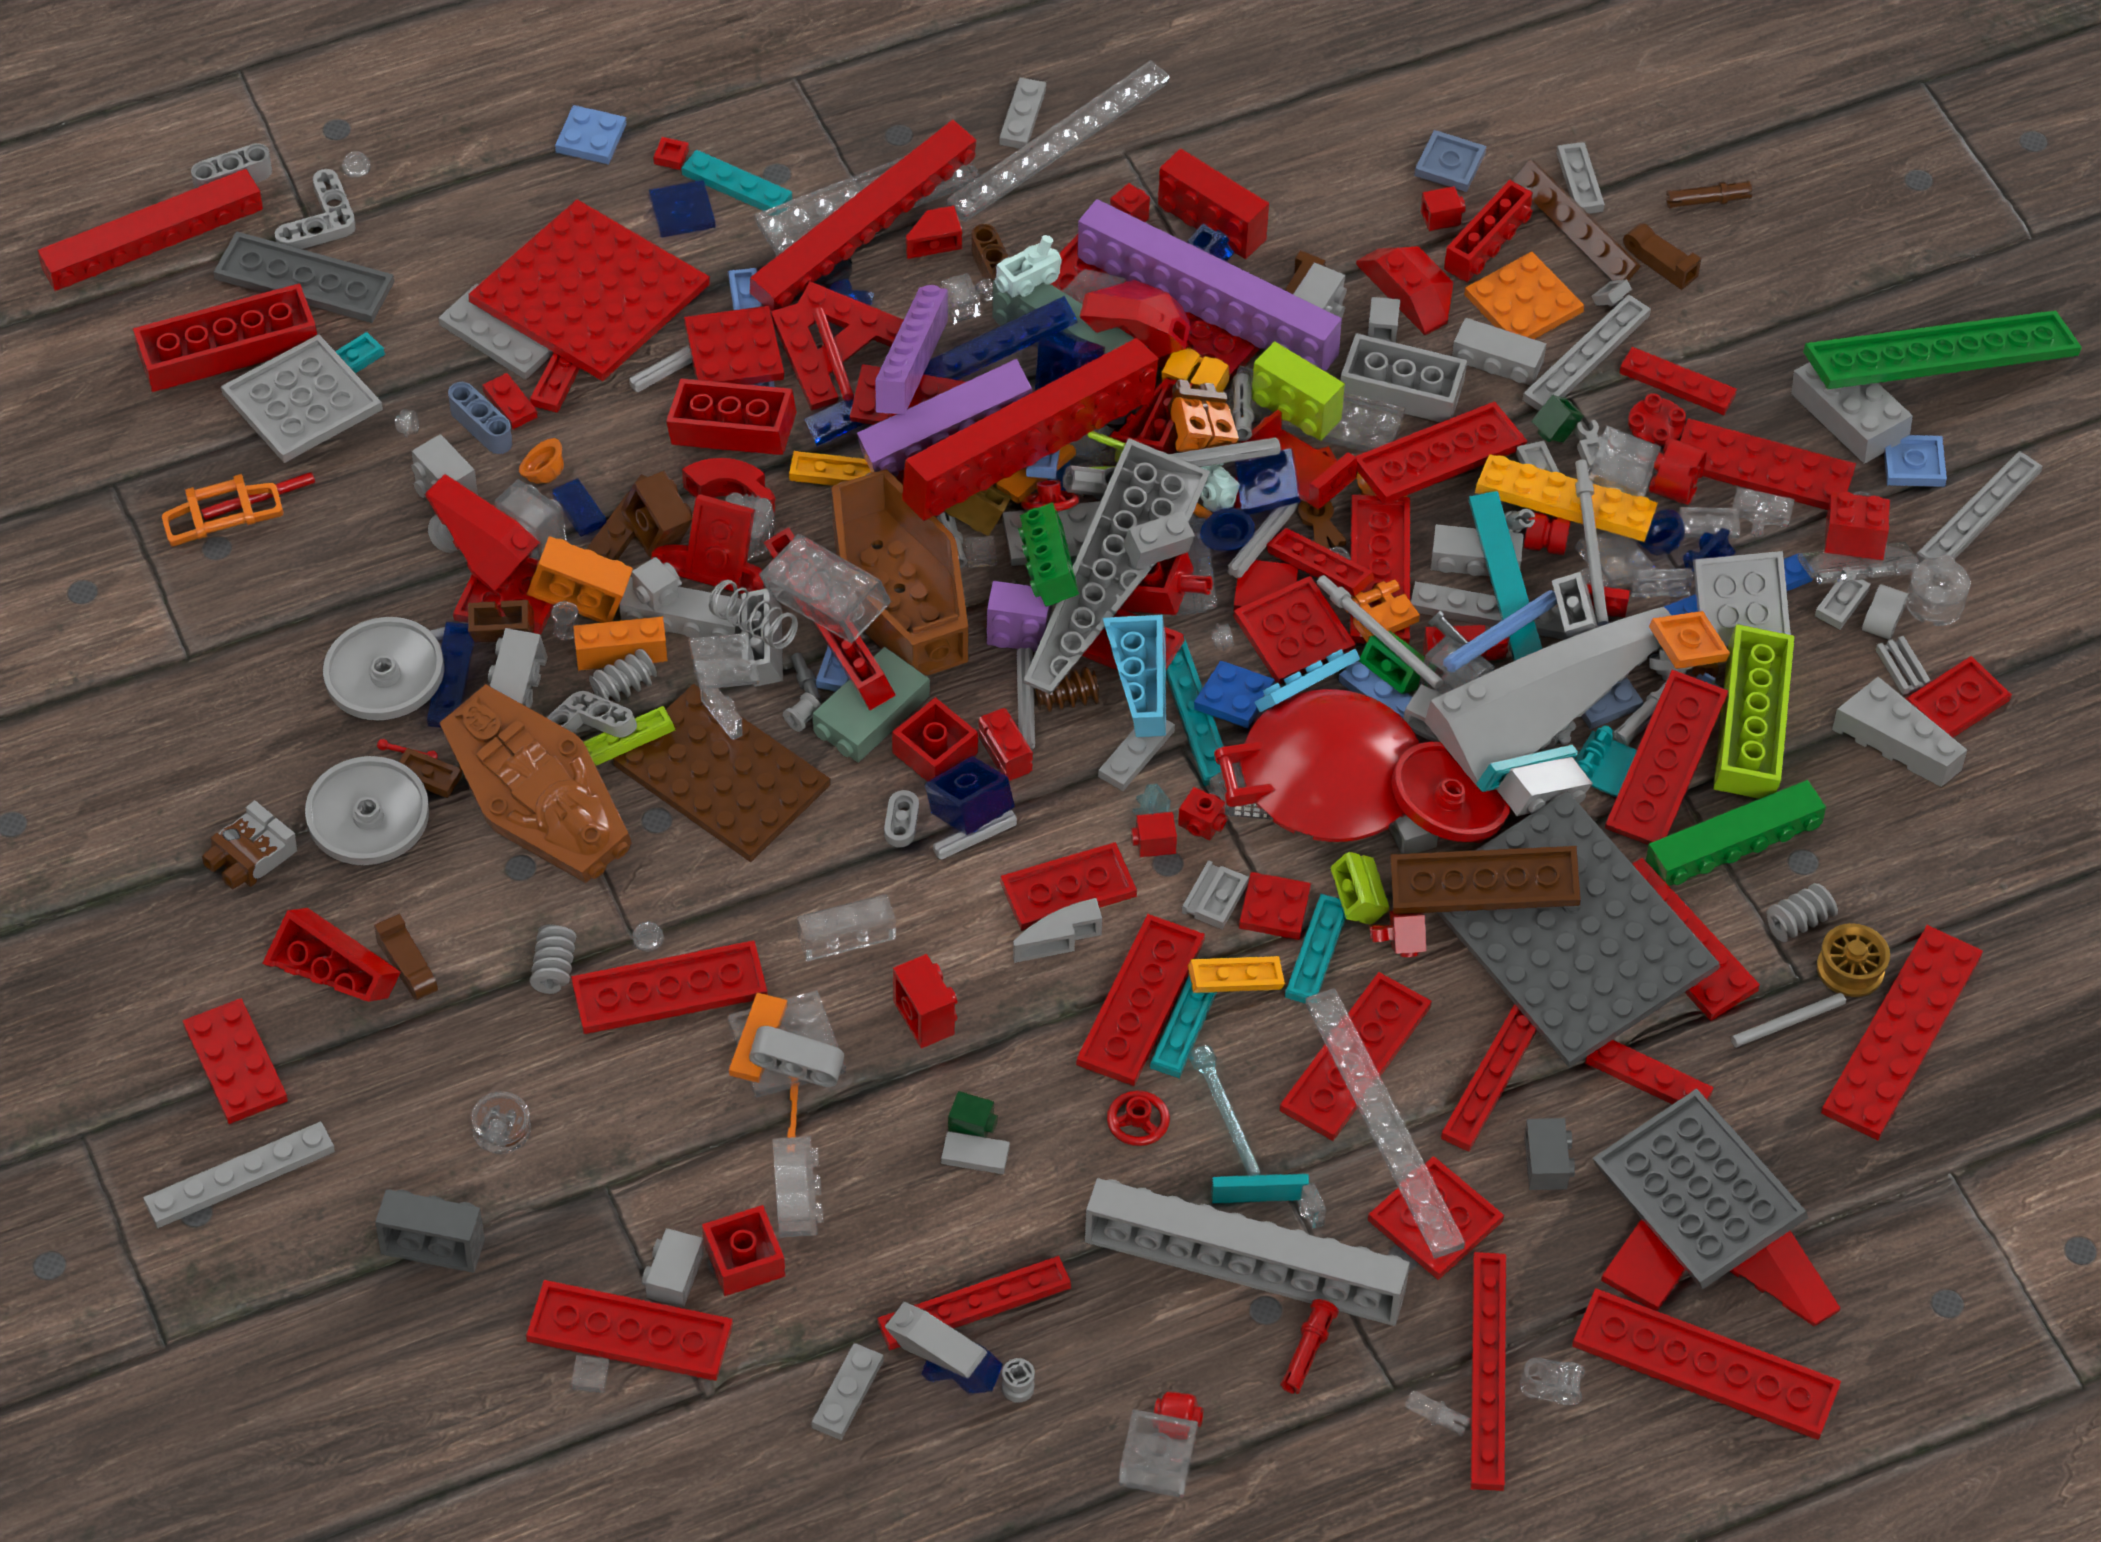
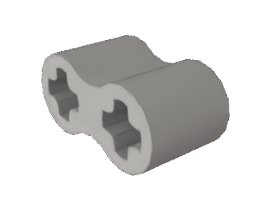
M1880 584L1865 617L1862 631L1891 640L1909 594Z

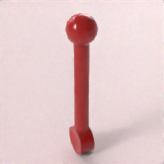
M380 739L377 742V747L381 751L389 749L405 753L407 750L405 747L390 744L385 739ZM418 751L420 753L438 759V754L435 751H429L427 753Z

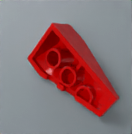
M446 474L425 493L443 525H446L454 538L453 543L457 550L460 549L466 558L467 566L471 573L493 593L520 568L540 543L519 522Z

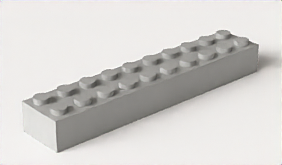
M1097 1178L1086 1209V1243L1307 1303H1312L1314 1299H1323L1334 1304L1341 1312L1396 1326L1406 1292L1410 1265L1409 1261H1405L1396 1255L1386 1256L1372 1252L1366 1247L1345 1245L1332 1238L1323 1239L1309 1235L1303 1230H1290L1279 1227L1269 1221L1260 1222L1246 1218L1239 1213H1226L1215 1210L1212 1206L1206 1204L1197 1205L1186 1202L1176 1196L1167 1197L1153 1193L1146 1188H1133L1122 1185L1119 1181L1113 1179L1104 1180Z

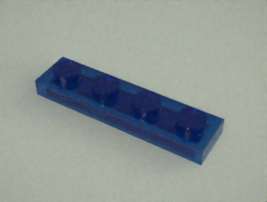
M446 622L441 646L445 666L444 675L439 688L431 697L427 717L428 727L441 728L440 722L463 703L474 641L468 632V624Z

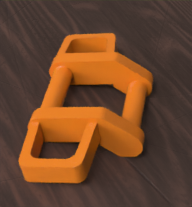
M239 474L233 476L234 479L218 484L194 490V487L185 489L188 502L162 514L169 544L174 547L192 540L205 538L207 534L244 523L252 525L256 522L283 516L284 511L276 485L274 483L245 486L243 476ZM238 491L243 512L203 522L198 501ZM273 494L276 502L274 508L253 513L248 495ZM191 511L196 529L179 535H173L170 521Z

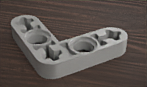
M321 169L313 176L314 191L323 214L279 226L275 231L277 243L304 249L347 237L355 231L354 214L335 171ZM326 181L330 184L331 189L326 190L324 184ZM337 199L341 201L338 206L327 205L330 200ZM341 215L345 223L343 225H341V223L338 222V217ZM313 227H320L323 229L318 234H311L308 232V230Z
M578 691L572 694L546 717L557 724L566 722L561 726L573 733L583 723L619 738L632 734L637 728L636 720L630 709L587 691ZM607 712V713H605L604 715L595 717V716H597L599 713Z

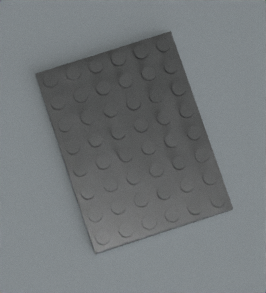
M1567 791L1477 850L1577 846L1580 906L1436 913L1570 1068L1719 970L1720 963Z

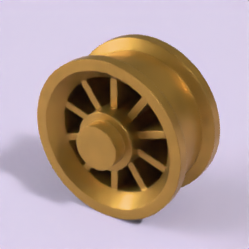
M1854 923L1839 925L1830 930L1823 940L1822 950L1817 959L1818 975L1823 983L1836 993L1841 992L1844 996L1849 997L1869 995L1876 991L1883 982L1885 970L1890 961V949L1885 939L1870 927Z

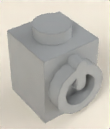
M654 557L632 571L633 590L642 604L646 603L654 612L663 606L670 605L678 598V586L682 582L671 564L667 562L662 564L657 557Z

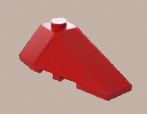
M1788 1231L1729 1271L1735 1276L1739 1277L1741 1275L1755 1284V1289L1763 1294L1766 1291L1782 1302L1783 1307L1814 1327L1840 1311V1306L1791 1231Z

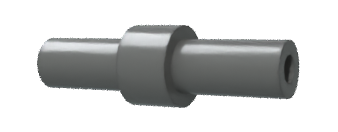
M802 653L793 654L791 660L797 672L796 679L800 688L812 694L821 703L822 699L816 687V678L813 671L808 669Z

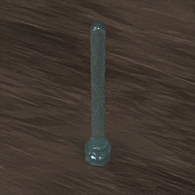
M1206 1045L1193 1050L1189 1055V1059L1193 1068L1204 1075L1248 1176L1261 1175L1258 1164L1215 1071L1217 1057L1212 1047Z

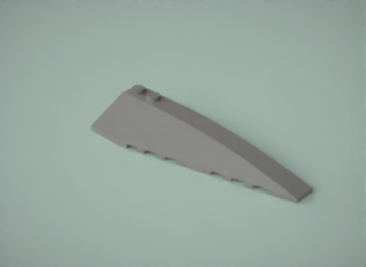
M1128 438L1073 565L1079 595L1056 604L1024 678V684L1049 694L1055 690L1104 629L1103 618L1113 617L1156 564L1138 569L1134 568L1123 545L1128 529L1180 511L1184 512L1189 523L1210 471Z
M1663 606L1594 628L1522 657L1432 699L1425 723L1476 785L1490 763L1533 754L1540 748L1546 747L1556 734L1562 733L1569 727L1570 722L1576 717L1582 716L1610 692L1613 685L1618 681L1624 680L1634 667L1640 666L1646 661L1648 655L1660 649L1661 645L1652 633L1649 625L1652 618L1672 615Z

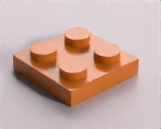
M1703 611L1652 618L1649 628L1676 669L1725 662L1730 655L1729 650Z

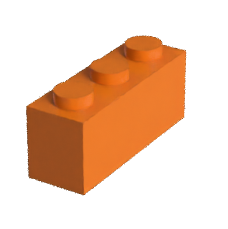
M663 616L573 626L578 671L600 669L608 664L614 666L616 660L621 659L624 661L628 654L635 656V652L638 649H643L653 663L667 662Z

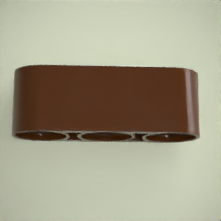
M979 224L972 230L971 251L985 284L993 297V281L996 278L997 264L1009 256L996 229L989 224Z

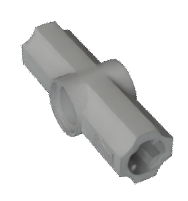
M1070 465L1066 468L1063 476V487H1065L1067 492L1092 495L1096 499L1102 500L1108 486L1107 483L1109 484L1116 467L1102 470Z

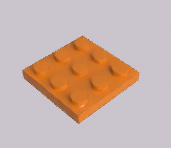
M1532 251L1465 287L1464 292L1468 300L1494 327L1531 339L1538 338L1584 311V304Z

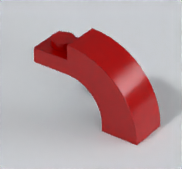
M712 458L695 462L682 469L683 487L694 498L699 494L712 498L732 496L745 501L766 521L775 516L776 498L773 492L768 487H765V474L755 466L736 459Z

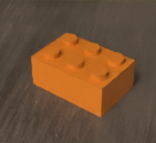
M549 536L527 595L600 623L612 622L623 598L633 568L626 566L621 561L608 559L592 550L582 549L569 544L563 539Z

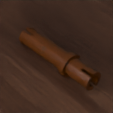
M1750 181L1731 184L1719 182L1718 185L1667 190L1666 195L1669 197H1666V202L1669 209L1714 202L1727 204L1731 200L1751 199L1752 193L1749 192H1752V186Z

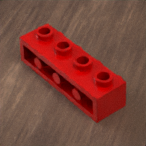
M1509 180L1446 247L1444 270L1465 282H1468L1475 274L1479 275L1489 258H1494L1499 253L1501 245L1506 240L1510 241L1514 237L1517 228L1522 223L1526 224L1533 213V209H1531L1533 192Z

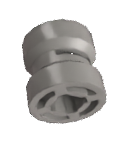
M1016 1358L1008 1361L1003 1367L1002 1392L1012 1402L1021 1403L1027 1401L1034 1393L1035 1371L1029 1361Z

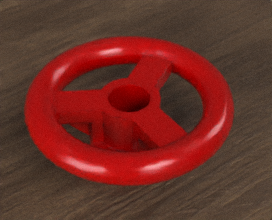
M1046 480L1037 483L1038 493L1026 496L1021 501V506L1024 510L1029 511L1053 502L1058 512L1075 507L1079 503V496L1076 493L1061 491L1060 481Z
M1130 1091L1118 1096L1111 1103L1107 1112V1124L1111 1133L1121 1142L1132 1146H1145L1158 1141L1164 1136L1170 1123V1114L1166 1104L1158 1096L1146 1091ZM1127 1103L1126 1114L1116 1117L1119 1108ZM1151 1104L1160 1113L1158 1128L1150 1122ZM1130 1125L1137 1128L1141 1127L1148 1135L1142 1137L1131 1136L1123 1132L1120 1127Z

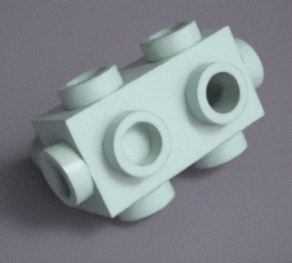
M1044 235L1040 243L1029 246L1024 251L1005 258L998 263L995 278L998 290L1001 293L1008 292L1012 298L1019 294L1024 297L1032 293L1035 286L1043 282L1047 285L1053 283L1060 274V264L1062 263L1058 251L1051 248L1053 239L1050 236Z
M1224 463L1200 467L1210 471L1200 498L1203 500V506L1212 512L1233 507L1240 486L1229 472L1222 468Z

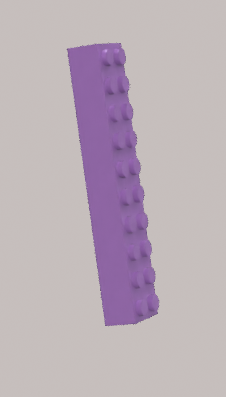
M1098 199L1094 201L1078 221V258L1082 259L1085 263L1103 269L1109 275L1119 277L1124 281L1137 280L1168 292L1182 305L1185 312H1190L1207 323L1214 324L1228 331L1233 336L1241 337L1258 348L1266 350L1275 341L1325 372L1339 355L1342 318Z

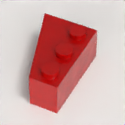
M1165 379L1155 389L1154 398L1135 415L1131 413L1126 418L1127 423L1118 432L1114 431L1109 437L1126 443L1129 438L1166 454H1175L1177 450L1175 442L1178 434L1167 405L1173 397L1172 388L1176 380ZM1111 447L1113 460H1115L1116 448Z

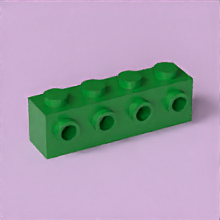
M1053 502L1021 514L1022 527L1018 528L1024 544L1022 549L1028 561L1026 567L1032 579L1030 585L1035 597L1041 596L1047 607L1079 595L1064 526Z

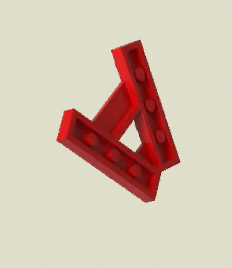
M809 281L797 304L771 311L773 324L811 411L838 403V395L829 376L833 369L825 346L823 345L820 349H817L809 327L816 323L813 316V311L816 308L824 309L828 322L845 328L834 337L842 363L846 362L872 340L891 347L904 319Z

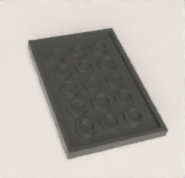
M1697 1088L1593 1157L1597 1168L1702 1289L1808 1219L1806 1210Z

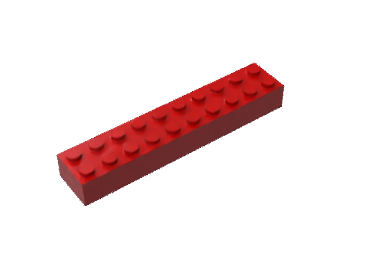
M1135 338L905 459L902 500L923 521H926L933 516L942 514L946 509L957 503H963L970 496L987 490L998 481L1011 477L1015 472L1026 466H1032L1041 458L1056 453L1060 448L1069 443L1080 440L1089 432L1101 429L1112 420L1125 416L1129 411L1140 405H1146L1154 398L1159 358L1138 338Z

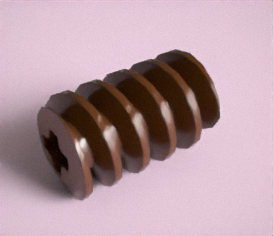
M1087 667L1082 668L1080 675L1075 669L1071 670L1069 679L1066 675L1051 694L1034 688L1039 710H1041V705H1045L1048 712H1052L1053 703H1057L1059 709L1064 710L1065 701H1068L1071 707L1075 708L1076 699L1079 698L1082 704L1087 706L1088 697L1090 696L1095 704H1099L1097 677L1095 671L1093 670L1091 674Z

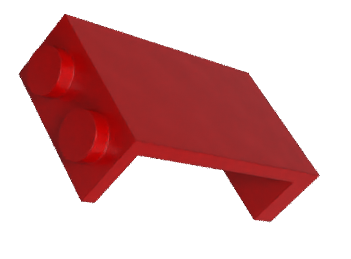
M1278 409L1269 417H1265L1252 430L1250 439L1239 441V443L1278 438L1281 446L1280 454L1241 460L1240 462L1317 509L1324 506L1357 478L1356 456L1347 452L1338 461H1335L1282 429V412Z

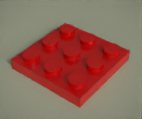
M769 306L684 317L696 380L746 385L784 380V369Z
M528 558L495 593L489 590L472 574L453 612L454 620L468 623V603L495 602L501 611V617H504L506 615L501 608V601L528 600L534 610V633L541 635L555 605L527 595L539 560Z
M1311 576L1234 610L1233 613L1234 619L1273 679H1275V682L1279 683V685L1285 682V678L1299 671L1301 675L1306 673V667L1320 660L1323 664L1328 663L1326 657L1342 649L1345 654L1355 649L1356 646Z
M1434 1156L1368 1214V1221L1437 1280L1441 1279L1504 1220L1503 1213Z

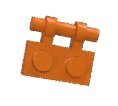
M1395 579L1387 583L1382 581L1376 584L1372 590L1365 593L1360 592L1355 597L1351 596L1354 602L1387 631L1395 633L1419 622L1420 614L1405 594L1395 598L1392 596L1391 593L1400 589ZM1378 599L1381 601L1382 604L1373 608L1369 606V603ZM1353 617L1354 626L1365 641L1368 642L1370 636L1374 634Z

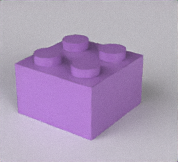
M993 581L987 608V645L999 648H1031L1033 652H1036L1050 621L1052 605L1046 607L1041 596L1036 598L1031 586Z

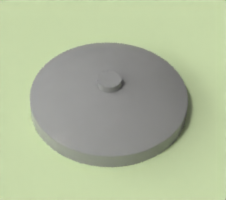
M381 617L361 622L345 631L335 640L324 660L323 677L329 696L346 713L361 719L388 720L407 715L423 706L439 688L445 666L439 642L426 627L405 618Z
M365 756L343 761L323 773L314 783L307 796L305 816L313 841L324 853L336 860L349 864L373 865L397 858L417 843L428 823L429 802L422 781L410 768L389 758Z

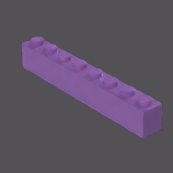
M936 285L919 287L875 380L876 412L906 413L947 324L948 289H941Z

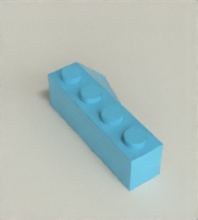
M1163 615L1103 618L1132 715L1136 737L1166 736V634Z

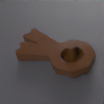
M1301 500L1298 505V515L1304 525L1313 526L1314 542L1329 549V542L1333 551H1337L1338 547L1346 546V538L1331 522L1334 515L1332 502L1328 501L1320 509H1317L1306 501Z

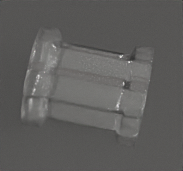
M562 601L555 604L551 612L552 618L555 621L553 631L557 638L570 640L574 638L573 626L579 625V622L576 620L578 608L574 603Z

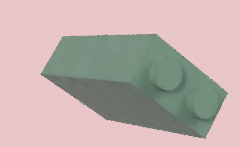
M885 647L874 656V659L884 672L896 696L870 711L849 679L813 712V731L817 737L823 741L827 740L837 747L843 756L851 757L858 763L930 696V679Z

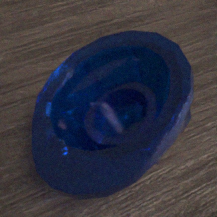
M1224 508L1215 511L1203 523L1200 529V539L1204 545L1216 551L1241 550L1255 533L1254 522L1244 511L1235 508Z
M1670 509L1655 513L1645 542L1638 540L1639 545L1657 556L1669 555L1672 551L1677 550L1685 534L1682 517L1678 512Z

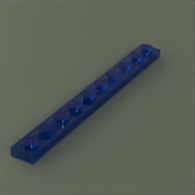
M1063 296L930 359L924 375L958 380L1077 324V318L1067 299ZM854 398L850 401L843 400L804 419L817 446L864 424L850 420Z

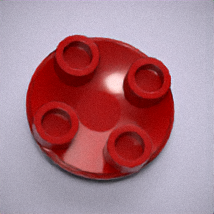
M1654 393L1648 394L1644 400L1635 404L1628 415V426L1631 433L1641 442L1653 446L1665 445L1668 438L1679 439L1686 425L1685 411L1674 402L1661 398L1660 395Z

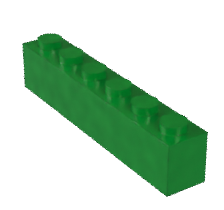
M1806 780L1649 843L1646 862L1668 886L1673 884L1680 885L1690 877L1700 873L1707 874L1717 866L1725 863H1734L1742 856L1752 852H1761L1769 845L1779 841L1786 842L1793 838L1794 835L1806 830L1813 831L1823 823L1826 806L1810 782Z

